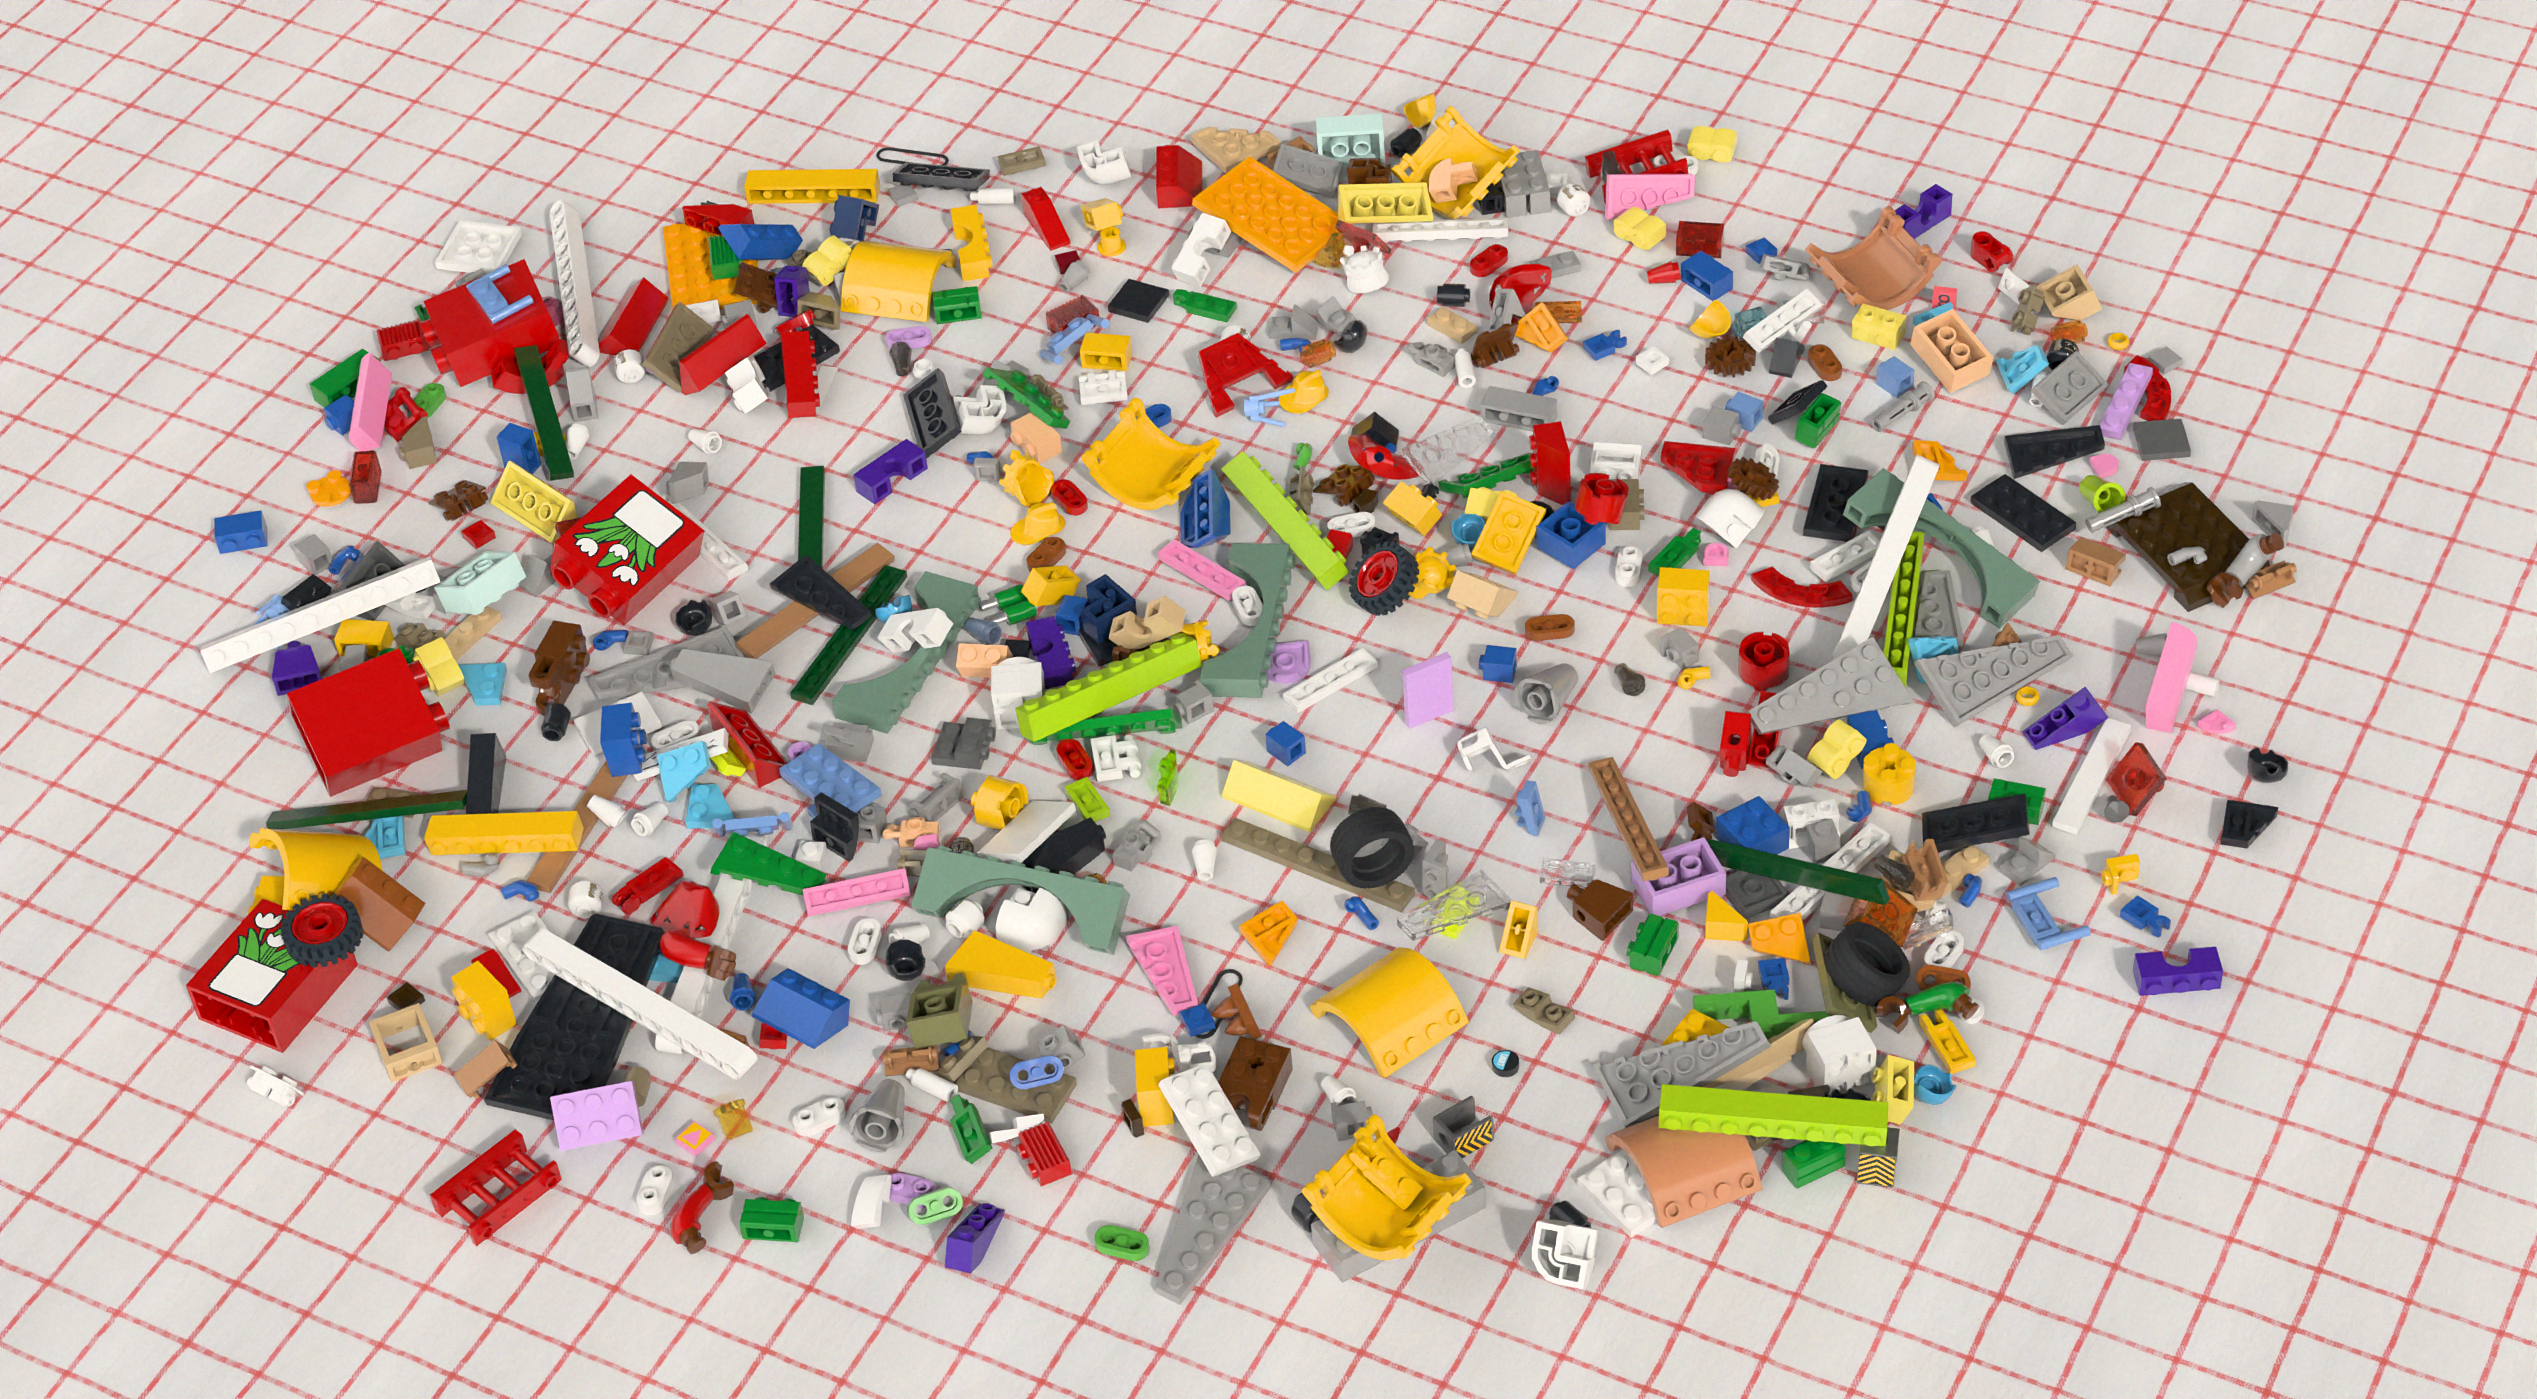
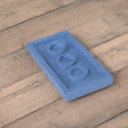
M820 743L779 768L781 777L813 801H815L814 797L822 792L855 813L882 796L880 787Z

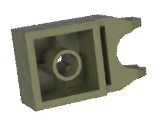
M964 972L955 974L949 982L935 986L930 984L929 979L922 980L914 992L911 993L906 1024L915 1049L928 1048V1046L934 1047L948 1042L957 1043L967 1039L973 1000Z

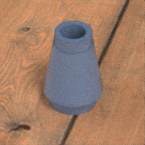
M969 618L965 624L966 631L985 645L995 644L1001 637V628L994 621Z

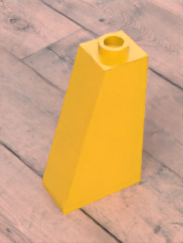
M975 930L945 965L948 982L955 974L964 972L968 987L1040 999L1054 988L1057 981L1054 963Z

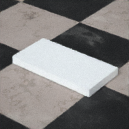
M1032 801L977 852L978 857L985 859L986 856H993L1001 859V862L1017 861L1022 863L1076 811L1074 802Z

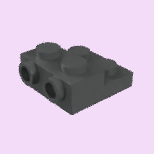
M967 717L965 724L944 722L931 756L932 765L981 770L984 760L989 758V745L991 742H994L996 737V728L992 727V721Z

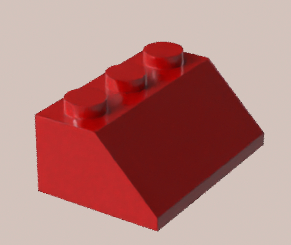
M1179 145L1157 146L1156 193L1158 209L1194 207L1192 205L1193 198L1202 192V161Z
M1559 421L1532 425L1533 435L1529 436L1530 449L1533 450V453L1529 454L1531 468H1534V471H1530L1532 486L1536 485L1538 495L1563 506L1568 501L1571 502L1570 451L1562 423Z

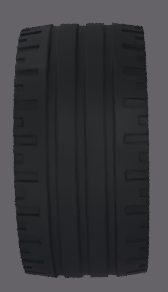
M1384 807L1361 809L1346 817L1336 827L1330 840L1331 854L1341 875L1349 884L1357 888L1370 889L1392 882L1405 872L1412 862L1414 855V845L1403 821L1394 811ZM1390 838L1375 853L1364 857H1354L1368 843L1378 839Z
M1853 922L1844 928L1830 943L1823 957L1825 968L1835 984L1849 997L1867 1006L1876 1007L1885 997L1894 996L1905 984L1911 972L1909 961L1900 946L1884 931L1864 922Z

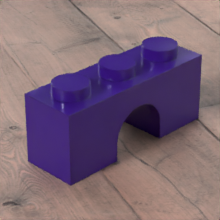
M1935 184L1920 194V202L1915 210L1904 204L1895 210L1896 215L1901 216L1904 220L1903 228L1915 239L1951 216L1953 194Z
M905 439L853 474L856 492L874 505L893 493L890 477L900 475L912 480L928 469L925 451L908 439Z
M1055 616L1026 622L1028 640L1031 642L1033 655L1037 656V661L1042 664L1045 690L1063 686L1067 682L1072 681V673L1076 672L1074 658L1068 657L1071 655L1068 641L1063 642L1065 634L1062 624L1057 625Z
M2214 946L2189 949L2187 964L2184 966H2173L2167 963L2162 951L2135 953L2133 974L2139 996L2221 989L2223 968L2217 947Z

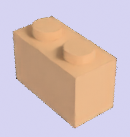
M1030 412L1011 422L1012 433L1010 437L1012 442L1016 446L1019 445L1025 454L1027 452L1032 458L1035 457V460L1040 464L1062 452L1060 434Z
M959 643L956 668L961 677L991 678V666H997L1002 661L1012 658L1013 655L1006 645Z

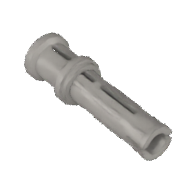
M1920 382L1913 391L1905 392L1902 400L1871 420L1872 427L1877 432H1881L1909 411H1917L1921 404L1934 399L1935 393L1933 388L1927 382Z
M2149 487L2144 493L2137 496H2129L2127 501L2086 518L2087 528L2091 533H2094L2132 515L2140 516L2145 510L2152 507H2160V498L2153 487Z

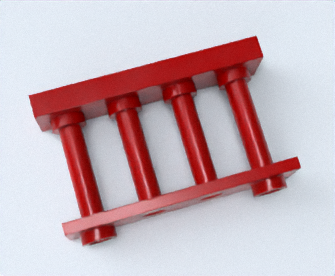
M1668 129L1585 156L1586 170L1589 178L1600 176L1604 183L1602 191L1605 205L1606 182L1609 172L1621 169L1623 174H1634L1629 166L1641 162L1646 171L1637 174H1689L1687 159L1683 158L1676 161L1671 154L1673 152L1672 138ZM1662 155L1667 164L1655 168L1650 159Z
M515 1129L432 1192L430 1197L435 1212L441 1217L453 1210L470 1224L468 1230L473 1244L477 1247L562 1180L558 1165L553 1160L543 1168L528 1156L523 1135ZM515 1161H518L534 1174L523 1184L504 1170ZM494 1177L513 1191L501 1201L483 1187ZM475 1194L490 1206L491 1209L481 1217H478L461 1202L470 1195Z

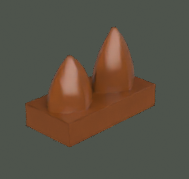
M1238 983L1228 987L1231 996L1224 999L1214 1009L1211 1016L1227 1018L1238 1015L1228 1024L1225 1034L1240 1036L1249 1033L1251 1039L1254 1040L1262 1037Z

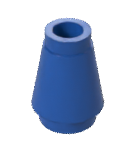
M739 973L734 976L729 997L733 1007L740 1011L750 1009L756 1001V995L749 976L745 973Z

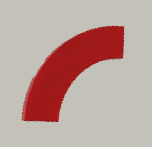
M2136 355L2129 363L2153 368V375L2145 389L2147 401L2144 408L2140 411V418L2146 421L2166 420L2171 408L2170 385L2154 364ZM2129 363L2124 367V374H2125V372H2126V369H2127Z
M1773 566L1751 574V581L1760 590L1788 604L1824 608L1853 602V595L1841 580L1827 584L1803 586L1796 584L1795 580L1785 577Z

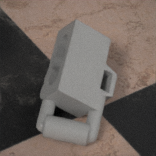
M1763 254L1760 267L1772 272L1773 278L1785 280L1787 276L1802 281L1809 280L1810 266L1807 263Z
M1416 342L1407 345V351L1416 354V364L1442 377L1455 368V357L1448 354L1447 348L1439 344L1432 345L1428 343L1425 346L1422 342Z
M1779 745L1766 757V765L1781 774L1782 779L1794 786L1802 784L1812 788L1823 772L1800 754L1784 745Z
M1139 820L1135 827L1128 831V834L1125 835L1121 844L1112 854L1114 865L1132 872L1138 862L1147 863L1152 856V849L1161 839V831L1148 821ZM1140 829H1141L1142 831H1144V832H1145L1146 834H1148V835H1145V834H1143V833H1140V832H1139Z

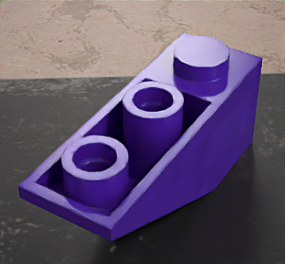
M2085 686L2022 732L2034 749L2038 750L2086 734L2108 719V716Z
M989 1203L978 1204L947 1236L945 1268L971 1274L982 1262L1005 1214V1210L996 1208L993 1204Z

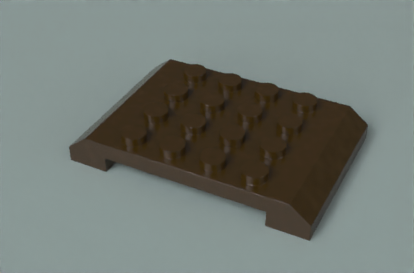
M2184 482L2157 493L2161 502L2160 507H2152L2145 510L2140 516L2132 515L2106 526V528L2116 538L2122 536L2174 589V598L2187 612H2190L2213 602L2207 590V584L2217 574L2225 573L2249 538L2193 482ZM2198 546L2204 548V553L2207 555V560L2200 564H2196L2192 557L2174 566L2169 563L2167 558L2168 554L2182 548ZM2267 560V562L2261 567V569H2264V568L2270 566L2268 560Z

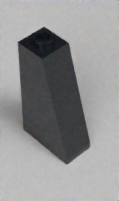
M496 733L470 734L466 814H497L499 812L506 754Z
M1090 817L1050 835L1022 863L1026 865V868L1034 869L1035 866H1041L1049 869L1050 873L1059 874V871H1065L1075 875L1105 851L1104 839H1106V833L1103 827L1097 825ZM1022 886L1024 890L1037 893L1039 890L1033 887Z

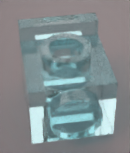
M1761 306L1735 313V324L1732 325L1735 337H1739L1742 341L1744 334L1767 317Z

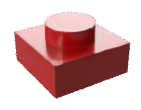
M482 520L461 531L463 538L475 549L496 538L494 530Z
M761 1023L759 1048L772 1050L786 1049L788 1035L772 1028L766 1023Z

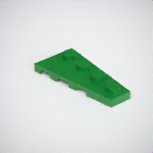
M986 367L983 373L985 378L997 380V387L1003 391L1007 390L1015 394L1014 400L1030 407L1029 411L1048 426L1067 429L1070 420L1064 415V411L1051 403V399L1038 390L1039 387L1029 382L1023 372Z
M1530 453L1501 461V467L1498 465L1479 468L1480 473L1457 475L1458 480L1449 482L1446 479L1438 481L1440 491L1463 495L1464 498L1469 496L1470 488L1478 489L1485 487L1492 489L1497 486L1496 483L1512 481L1516 479L1518 474H1528L1530 471H1534V468H1531Z
M735 832L731 834L710 871V874L718 876L720 873L732 875V879L743 881V878L758 881V885L768 887V885L779 886L782 891L803 896V889L823 885L827 876L826 873Z

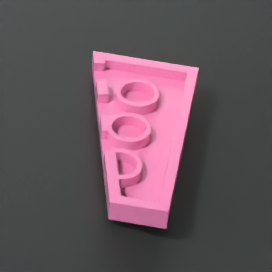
M1607 174L1605 219H1614L1631 207L1648 210L1655 208V206L1693 198L1695 175Z
M1178 926L1126 936L1128 946L1172 1016L1180 1015L1181 1011L1198 1005Z

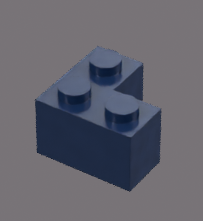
M838 195V200L834 204V221L830 225L831 236L855 239L860 242L864 241L866 226L876 225L879 204L864 199Z
M1106 574L1086 585L1088 606L1081 610L1083 629L1099 644L1109 638L1113 618L1129 611L1137 615L1136 601Z

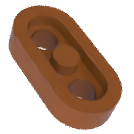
M1818 344L1809 349L1808 361L1821 379L1835 381L1841 377L1842 364L1828 346Z
M1059 537L1045 539L1027 557L1028 571L1031 572L1032 568L1056 565L1066 554L1064 540Z
M1566 614L1536 616L1528 619L1525 623V635L1533 641L1564 639L1572 636L1575 631L1574 619Z
M1926 965L1920 968L1916 975L1917 985L1921 991L1944 982L1960 981L1969 990L1971 989L1970 977L1962 970ZM1929 976L1936 979L1931 985L1925 982Z

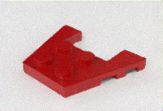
M1239 333L1204 348L1198 353L1211 406L1216 418L1234 410L1235 404L1224 389L1259 372H1263L1272 387L1277 389L1292 382L1293 375L1288 371H1283L1273 359L1269 360L1261 354L1259 348Z

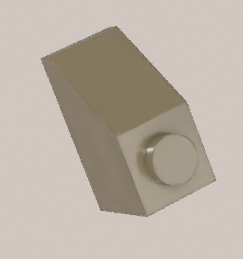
M809 292L798 299L797 315L812 309L816 316L812 319L813 325L835 330L840 329V306L831 296Z
M427 416L422 417L402 437L404 447H399L402 460H407L409 469L437 463Z

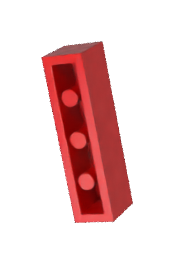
M809 331L781 332L788 418L816 417V407H820L819 393L814 391V389H818V376L813 375V371H817L816 357L811 358V354H815L814 340H810Z

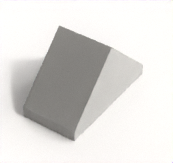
M2260 500L2255 501L2252 521L2267 535L2273 533L2280 534L2285 548L2294 506Z

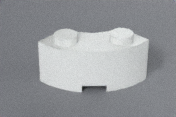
M753 356L747 357L725 372L726 380L733 389L734 403L745 414L769 398V388H764L762 383L765 380V376Z

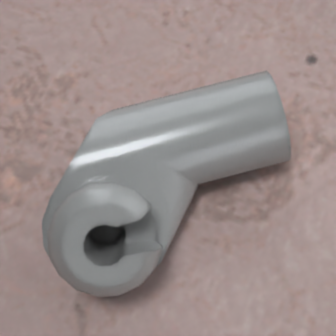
M2198 546L2182 548L2168 554L2167 558L2169 563L2174 566L2192 557L2196 564H2200L2207 560V555L2204 553L2205 549Z
M488 853L485 855V862L483 863L464 862L461 872L463 875L483 877L498 869L500 862H498L499 856L496 853Z

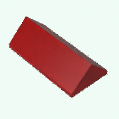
M646 278L640 279L626 291L598 339L600 353L617 355L621 351L629 349L639 352L668 303V297Z
M748 314L679 361L681 387L684 395L700 392L724 375L725 372L767 344Z
M709 701L707 707L713 731L726 729L729 733L728 748L745 766L747 774L758 788L781 778L779 768L788 762L746 710Z

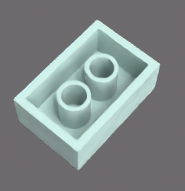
M1382 113L1316 118L1318 155L1344 162L1343 167H1348L1350 158H1379L1380 162L1385 164Z
M484 551L434 588L445 612L477 615L482 613L488 604L500 600L502 594L506 591L518 587L519 582L525 579L526 575L515 552Z

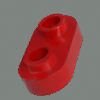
M1494 244L1475 256L1470 261L1471 274L1476 277H1486L1492 274L1508 261L1507 248L1500 244Z
M809 309L777 325L775 329L779 336L781 332H796V328L799 326L804 329L814 323L812 319L816 316L813 310Z
M1062 479L1054 482L1051 486L1052 498L1067 514L1078 516L1087 511V497L1072 481Z
M1075 739L1059 742L1056 747L1057 757L1068 775L1075 780L1091 776L1093 772L1092 760L1080 742Z

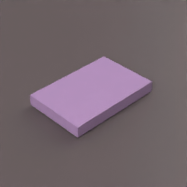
M1447 652L1402 670L1405 724L1409 729L1454 711L1451 656Z

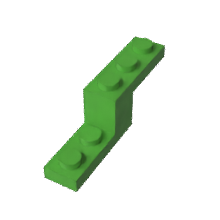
M1775 989L1693 996L1694 1010L1714 1020L1748 1017L1749 1023L1757 1021L1767 1039L1779 1035L1799 1021L1812 1018L1815 1024L1819 1020L1829 1017L1826 1011L1779 1014Z

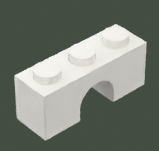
M1202 213L1200 218L1195 221L1189 238L1184 241L1179 256L1174 259L1171 269L1177 280L1201 288L1211 268L1206 259L1200 255L1208 248L1222 250L1231 233L1225 220Z
M939 608L890 615L877 638L892 653L909 651L915 641L924 649L939 647L953 623L946 616V613Z

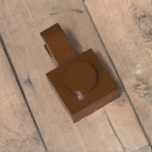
M1692 802L1686 807L1689 827L1695 831L1691 841L1703 837L1708 841L1712 839V833L1715 832L1713 814L1701 805Z

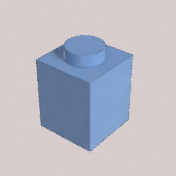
M1893 356L1877 367L1876 385L1898 398L1913 388L1914 369Z
M1738 391L1726 403V410L1739 413L1741 429L1752 432L1763 419V400Z

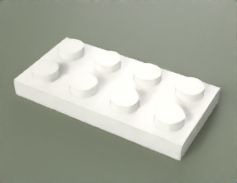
M533 911L488 933V937L536 1005L555 974L530 960L522 950L523 945L540 928L548 930L536 912Z
M1207 1063L1161 1080L1159 1083L1161 1091L1212 1177L1256 1161L1260 1157V1152Z

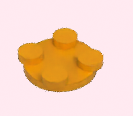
M332 470L327 474V477H323L318 481L312 480L306 484L313 503L323 507L335 506L344 502L353 490L352 485L346 478L342 477L339 470Z

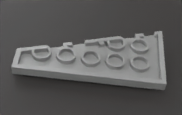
M1872 636L1746 713L1751 714V723L1758 734L1761 735L1791 727L1814 724L1815 722L1847 717V715L1878 709L1882 710L1897 705H1906L1912 703L1913 699Z

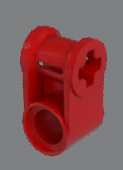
M1979 231L1973 235L1971 258L1984 266L1989 272L1994 273L2003 264H2009L2013 261V254L2010 248L2002 244L1990 233Z

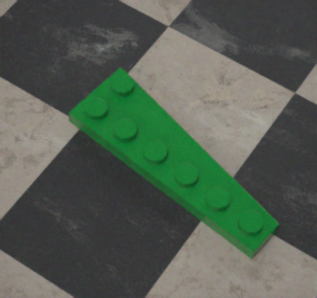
M1170 708L1086 719L1035 742L1027 738L1025 739L1033 745L1047 744V741L1053 740L1061 742L1062 740L1074 738L1091 739L1097 736L1161 731V734H1172L1176 732V729L1182 728V718Z

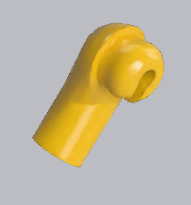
M1709 666L1685 669L1678 678V685L1682 689H1690L1697 680L1710 679Z

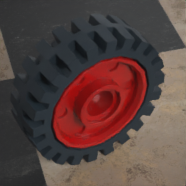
M1395 542L1376 544V549L1373 547L1368 549L1369 554L1364 553L1361 556L1362 562L1357 561L1355 564L1358 567L1357 570L1353 569L1351 572L1353 578L1349 579V584L1351 585L1349 587L1350 596L1355 603L1372 615H1388V611L1391 613L1396 611L1395 606L1400 608L1404 605L1402 600L1405 599L1407 601L1410 598L1408 593L1414 592L1415 587L1413 584H1416L1419 579L1416 577V575H1419V569L1417 568L1419 565L1416 558Z
M322 894L321 899L314 895L311 896L312 901L310 902L306 898L301 900L302 906L295 904L292 907L293 912L288 911L286 913V918H283L281 927L284 945L288 954L295 962L298 963L300 961L303 966L310 964L311 967L315 968L320 963L322 967H327L329 961L333 965L337 964V958L340 957L342 960L348 958L347 952L353 954L356 951L355 946L359 947L360 939L363 938V927L358 911L351 901L348 902L347 898L343 896L339 898L336 894H333L331 898H329L328 894Z

